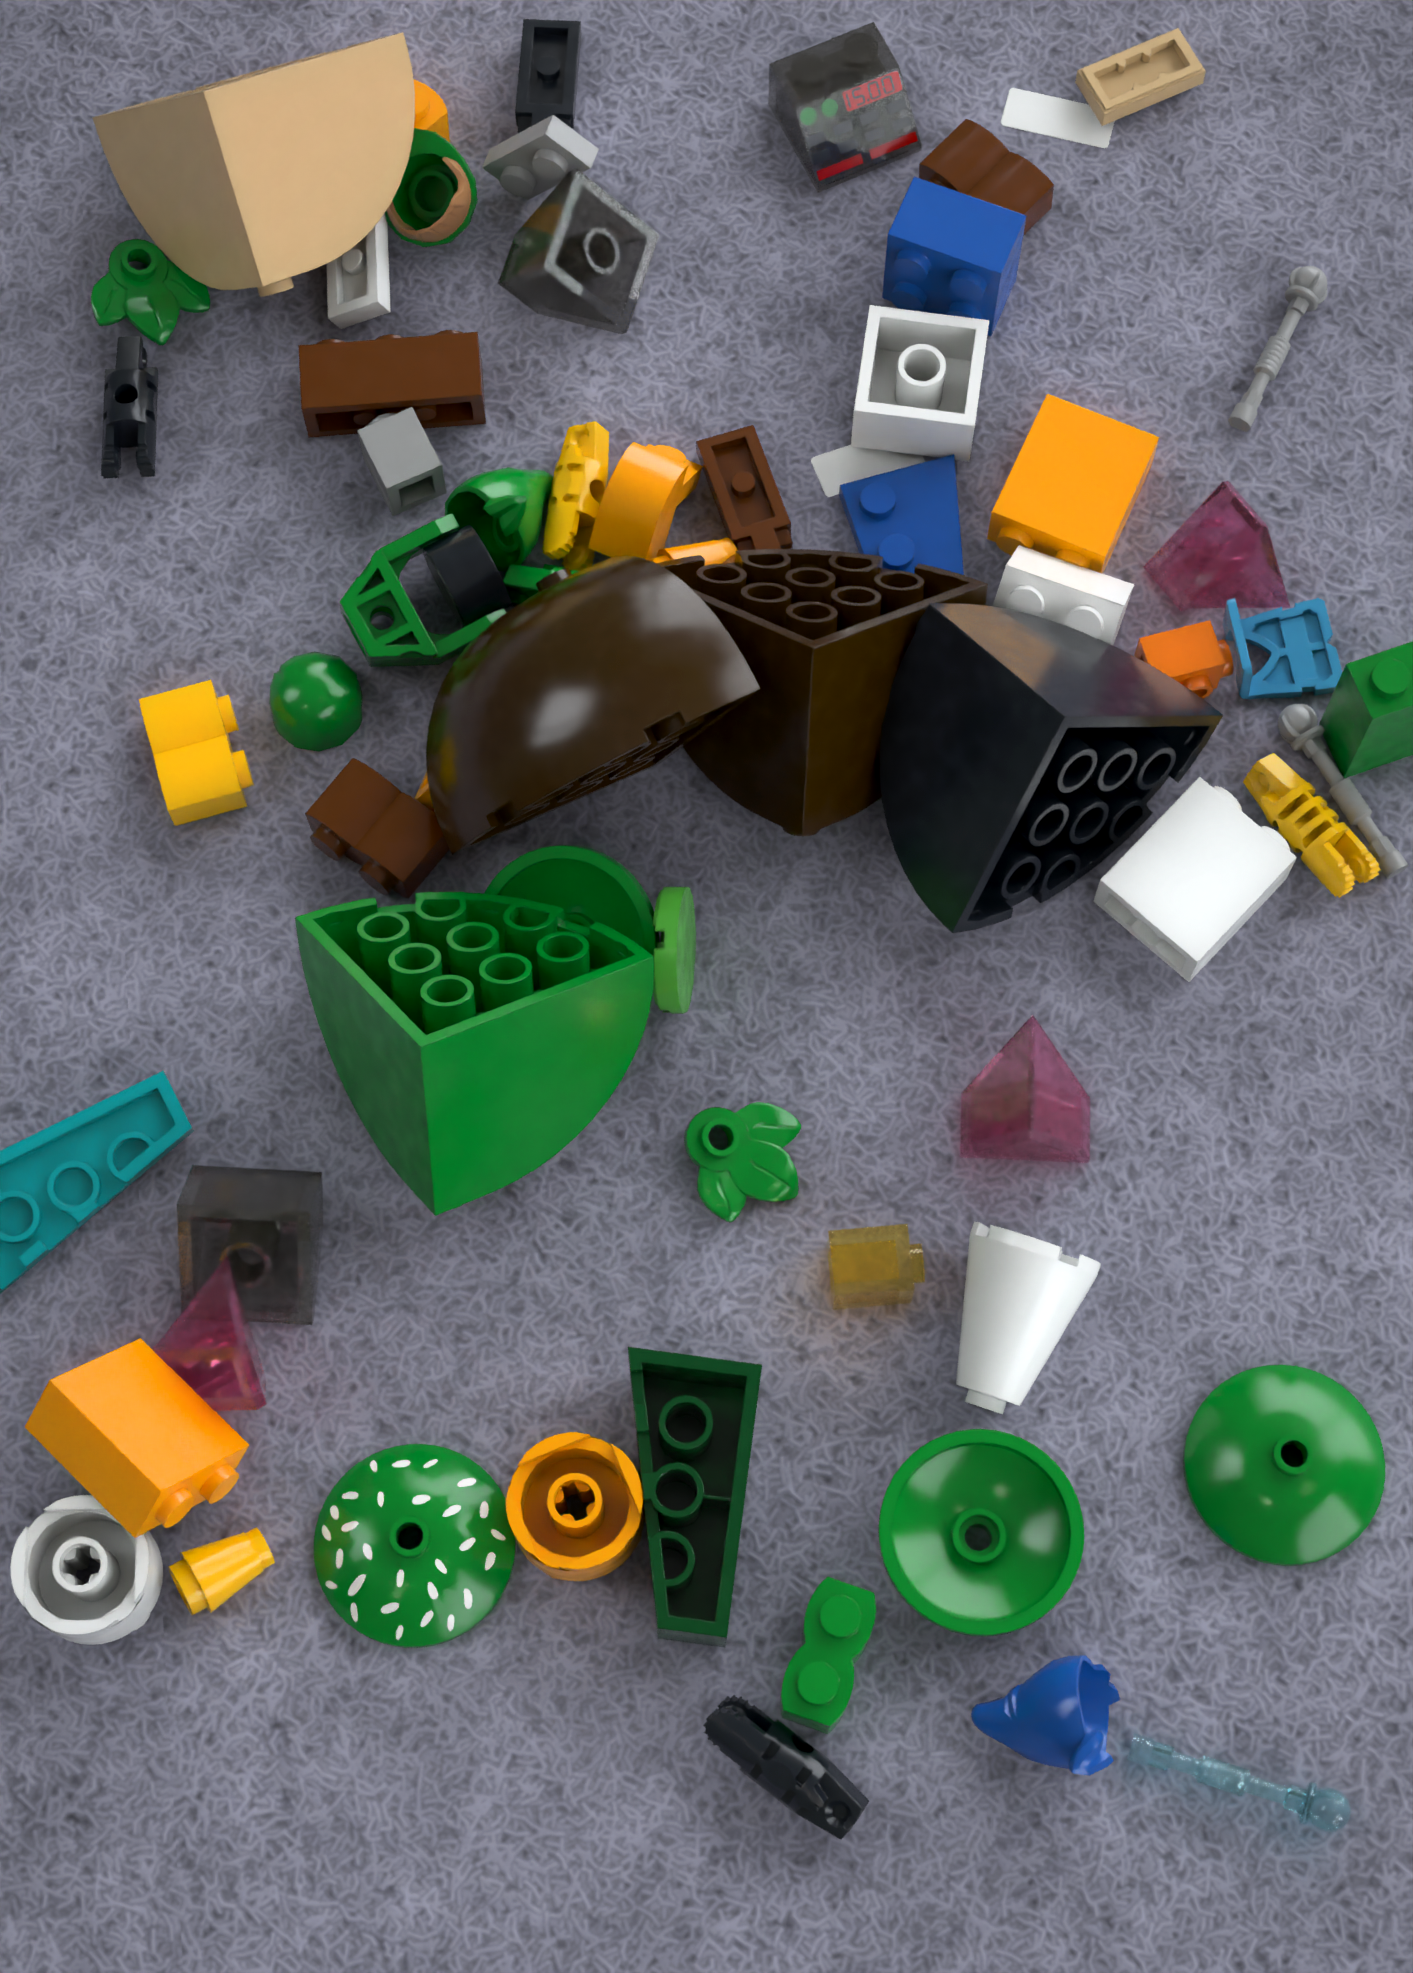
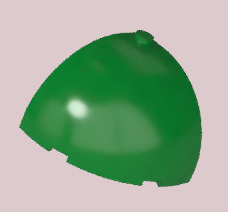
M420 892L415 893V904L392 905L377 908L376 897L326 907L295 917L299 951L309 995L325 1044L344 1089L367 1132L385 1159L435 1216L499 1190L534 1171L560 1152L594 1119L624 1077L643 1036L653 995L654 956L633 940L596 921L587 928L565 920L563 908L532 900L495 894Z

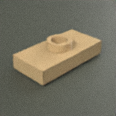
M1179 28L1077 70L1075 83L1100 124L1104 126L1203 84L1206 71Z

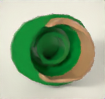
M414 128L409 160L401 184L391 204L385 211L386 220L389 227L402 240L426 248L448 244L470 225L478 202L476 180L467 162L450 142L437 132Z

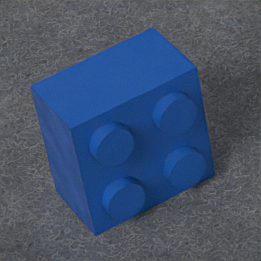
M914 176L888 232L882 298L891 301L899 309L989 320L987 335L992 336L1016 281L1026 215Z

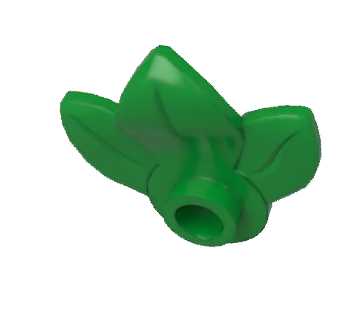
M131 239L118 244L112 250L109 257L108 273L93 287L91 307L99 326L112 325L127 317L141 334L154 343L163 346L167 343L176 327L180 310L193 313L208 311L210 309V295L206 285L184 273L172 261H168L164 253L156 245L146 240ZM129 262H142L148 265V267L138 270L131 267Z
M754 1102L736 1113L722 1107L707 1108L690 1120L685 1130L684 1144L688 1156L698 1166L697 1192L706 1208L719 1218L731 1223L740 1214L747 1197L773 1203L788 1201L798 1195L799 1187L796 1168L789 1154L782 1149L796 1137L801 1129V1124L794 1115L770 1103ZM711 1128H719L726 1133L728 1145L725 1150L716 1149L711 1145L709 1141Z

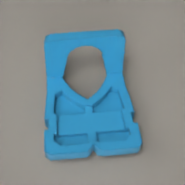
M1235 598L1226 601L1222 625L1226 639L1235 643L1237 656L1236 684L1239 696L1242 699L1301 697L1303 692L1313 691L1314 696L1334 692L1341 677L1342 669L1336 647L1329 644L1333 633L1324 600L1316 598L1295 603L1294 608L1282 610V607L1244 619H1240ZM1246 643L1254 645L1270 655L1262 669L1253 676Z

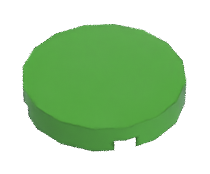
M663 887L658 894L653 917L655 931L661 932V942H657V948H654V955H652L654 956V1001L659 1009L663 1010V1013L684 1014L688 1011L691 1002L696 956V924L693 895L690 887Z

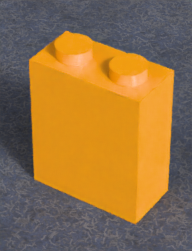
M1047 394L991 512L987 539L995 542L1002 551L1011 556L1018 545L1103 574L1150 471L1159 437Z
M141 1338L49 1380L25 1425V1428L134 1538L160 1524L165 1528L175 1525L192 1507L205 1500L213 1504L222 1499L238 1481L239 1473L235 1469L249 1447V1444Z

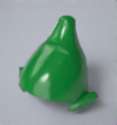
M510 467L483 472L469 478L454 489L445 502V516L451 513L454 515L460 526L458 530L470 524L485 545L498 571H507L509 564L522 565L539 539L543 506L551 494L553 476L544 470H526Z

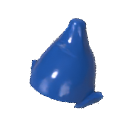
M1085 1655L1067 1656L1051 1661L1034 1673L1023 1684L1012 1688L1006 1696L977 1704L972 1708L971 1717L974 1725L985 1735L997 1740L1031 1761L1069 1769L1073 1774L1090 1776L1114 1762L1112 1756L1106 1752L1109 1705L1119 1701L1120 1697L1114 1684L1109 1682L1111 1674L1102 1664L1094 1665Z

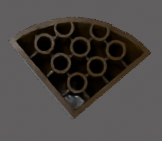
M827 550L736 551L735 563L706 566L705 559L701 555L656 563L685 582L713 611L739 648L760 687L757 692L684 745L683 748L705 776L723 793L751 812L781 826L788 834L802 837L815 835L820 829L864 810L882 797L879 765L882 723L894 677L915 634V626L918 620L925 613L929 603L986 605L988 584L962 574L920 563L915 567L914 573L882 568V556Z
M629 555L614 556L574 574H571L569 568L561 569L538 581L535 584L539 591L537 594L495 620L467 645L453 663L442 682L434 702L428 726L426 745V767L430 797L438 824L452 855L662 763L760 689L745 658L728 631L706 603L685 582L652 561Z

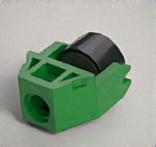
M451 513L375 551L371 561L340 600L341 614L370 667L439 665L461 654L467 645L482 631L506 613L504 609L511 606L512 602L502 577L482 540L470 524L458 530L460 526ZM422 553L445 601L462 626V629L452 634H434L426 631L399 581L400 573L408 561ZM383 615L389 617L393 624L388 629L381 630L375 628L371 622L377 616Z

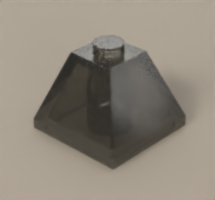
M574 169L568 172L514 235L498 284L537 314L624 334L628 331L659 234L580 170Z

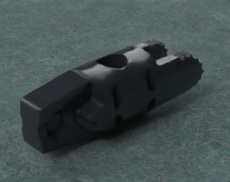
M141 336L118 337L115 369H105L101 476L104 479L119 478L121 447H138L136 463L141 477L155 476L157 367L147 368V353L143 347Z
M735 1695L731 1698L727 1696L718 1705L719 1709H716L706 1718L707 1722L703 1726L706 1728L704 1733L708 1735V1740H711L713 1745L719 1746L721 1752L741 1767L740 1771L768 1791L792 1812L833 1836L842 1839L865 1810L869 1800L832 1761L805 1742L778 1719L774 1721L755 1705L751 1706L748 1700H743L741 1696L739 1698Z

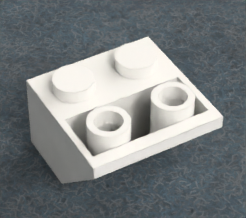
M1018 545L1005 566L993 606L1042 617L1074 628L1113 645L1134 584Z

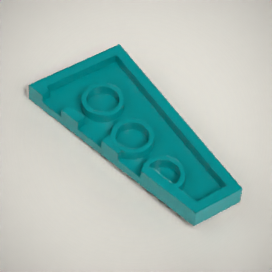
M164 1071L0 1151V1294L194 1132Z

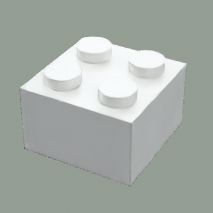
M870 305L854 405L851 446L937 458L954 454L955 460L969 462L989 320Z

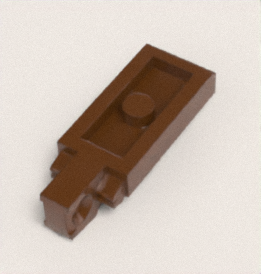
M747 426L696 441V453L701 466H703V472L726 534L733 541L737 550L793 548L790 536L791 522L754 426Z

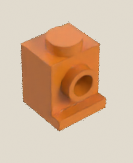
M1210 620L1141 637L1134 654L1135 657L1178 681L1202 699L1209 696L1214 689H1217L1220 678L1232 675L1234 670L1229 646L1224 639L1217 640Z

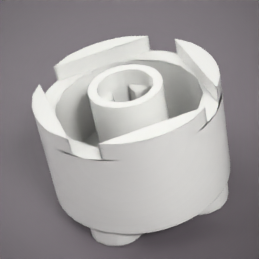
M78 1495L57 1500L43 1509L45 1512L37 1517L29 1527H25L13 1549L10 1566L11 1581L14 1593L35 1621L68 1641L87 1645L115 1641L145 1624L158 1600L163 1583L161 1553L149 1531L134 1538L92 1495ZM90 1557H92L100 1564V1569L98 1573L91 1574L89 1583L85 1584L76 1577L77 1570L88 1568Z

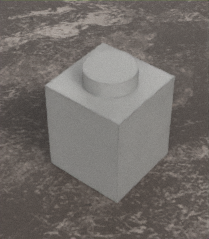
M412 407L397 414H382L373 419L368 426L357 430L363 459L392 516L447 493L442 464Z

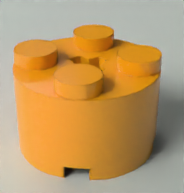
M566 1432L540 1441L525 1453L508 1487L506 1512L519 1548L535 1567L555 1579L588 1581L611 1573L621 1566L633 1553L641 1541L645 1523L643 1490L635 1466L622 1450L589 1434ZM574 1494H578L579 1499L583 1503L594 1501L586 1507L587 1517L575 1521L571 1514L559 1515L567 1510L566 1498Z

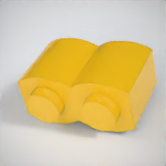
M212 680L139 699L164 800L174 825L178 826L247 807L243 788L254 786L245 751H232L228 733L238 731L239 727L229 694L218 697Z

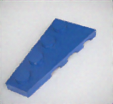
M954 454L840 485L839 497L860 554L882 556V568L914 573L915 567L920 563L964 575Z

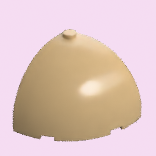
M402 32L196 87V90L161 97L92 118L106 158L123 195L135 216L159 249L184 273L206 286L220 290H239L257 287L259 297H264L293 288L292 276L318 268L345 254L365 238L380 221L401 184L409 160L415 122V89L411 61L404 33Z

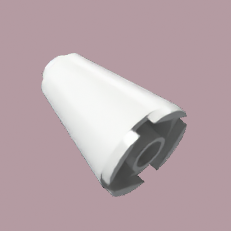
M980 1222L973 1223L969 1238L956 1385L969 1389L965 1402L1003 1414L1007 1402L1018 1406L1021 1405L1095 1281L1101 1263L1081 1254L1079 1259L1062 1254V1247L993 1225H990V1228Z

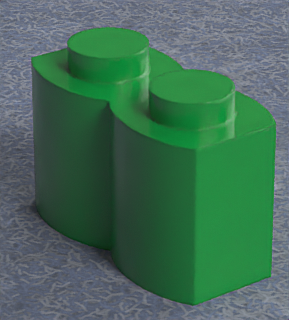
M831 1577L824 1579L816 1588L805 1613L802 1629V1646L789 1662L783 1678L780 1696V1711L783 1719L825 1734L831 1732L839 1723L846 1710L853 1689V1665L864 1652L874 1626L876 1616L874 1592Z

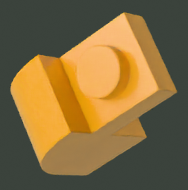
M633 442L622 455L607 484L597 512L588 548L611 558L629 555L650 560L657 557L658 550L665 547L676 507L696 488L703 466L687 460L681 451L665 445L653 446L651 444L645 447Z

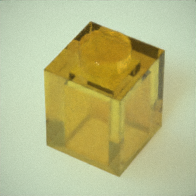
M908 1224L828 1231L826 1248L833 1310L911 1303L915 1289L914 1283L925 1282L922 1245L921 1243L910 1244Z

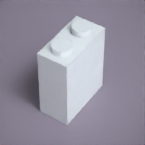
M1199 777L1100 879L1094 902L1185 980L1190 982L1287 879L1297 857L1290 852L1287 841L1277 831L1267 826L1260 827L1244 814L1241 805L1230 792L1219 786L1212 787Z

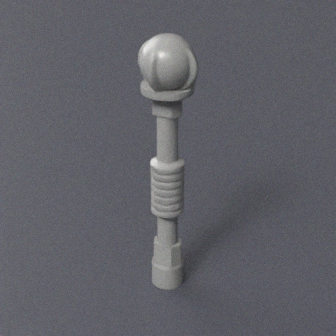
M1298 267L1291 272L1289 276L1290 287L1285 292V299L1289 303L1285 311L1286 315L1276 335L1269 337L1253 369L1255 377L1248 391L1244 393L1240 403L1235 405L1228 419L1232 427L1244 432L1251 429L1258 414L1257 409L1263 399L1262 394L1268 382L1275 380L1291 348L1289 340L1300 318L1306 311L1316 310L1318 305L1325 300L1328 290L1327 278L1318 267Z
M1305 704L1287 706L1278 718V729L1282 738L1291 744L1290 747L1293 751L1303 750L1308 759L1312 758L1331 786L1329 793L1346 816L1350 825H1357L1370 844L1368 848L1379 863V868L1385 877L1390 879L1404 871L1409 865L1399 850L1394 848L1388 837H1383L1370 817L1372 810L1364 798H1362L1357 788H1355L1351 779L1342 776L1327 754V747L1320 738L1325 729L1322 725L1317 726L1318 719L1315 711Z

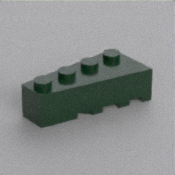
M628 1347L629 1373L644 1498L643 1504L658 1639L725 1648L762 1365Z

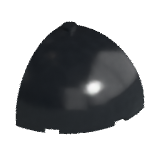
M929 603L925 613L920 617L915 626V634L894 677L881 730L879 765L882 804L888 831L901 866L918 896L950 932L957 933L976 930L1007 920L1012 917V906L1032 896L1039 903L1050 899L1076 882L1122 845L1153 813L1148 809L1147 802L1161 788L1170 776L1179 783L1207 744L1223 714L1197 694L1155 667L1109 643L1074 628L1007 608L976 604Z

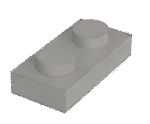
M552 115L490 148L482 168L498 179L505 190L529 200L591 169L599 149L555 115Z

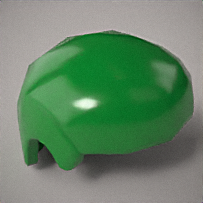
M315 651L293 656L280 666L278 672L274 673L269 697L273 723L279 735L294 747L320 752L343 745L359 729L363 720L360 682L357 679V673L340 656Z

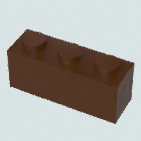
M444 330L435 335L416 337L388 334L380 336L375 340L344 342L338 339H326L316 344L298 345L301 409L309 438L358 434L357 430L368 426L376 417L385 413L397 414L411 407L414 409L423 429L486 424L483 369L478 332L463 333L457 330Z

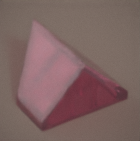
M1223 481L1143 566L1180 611H1185L1188 608H1225L1226 601L1235 598L1238 608H1291L1268 527L1229 481Z
M1034 1015L1024 1023L961 1093V1158L1089 1163L1090 1097Z
M226 1256L157 1345L151 1349L214 1411L258 1410L267 1404L266 1376L233 1272Z

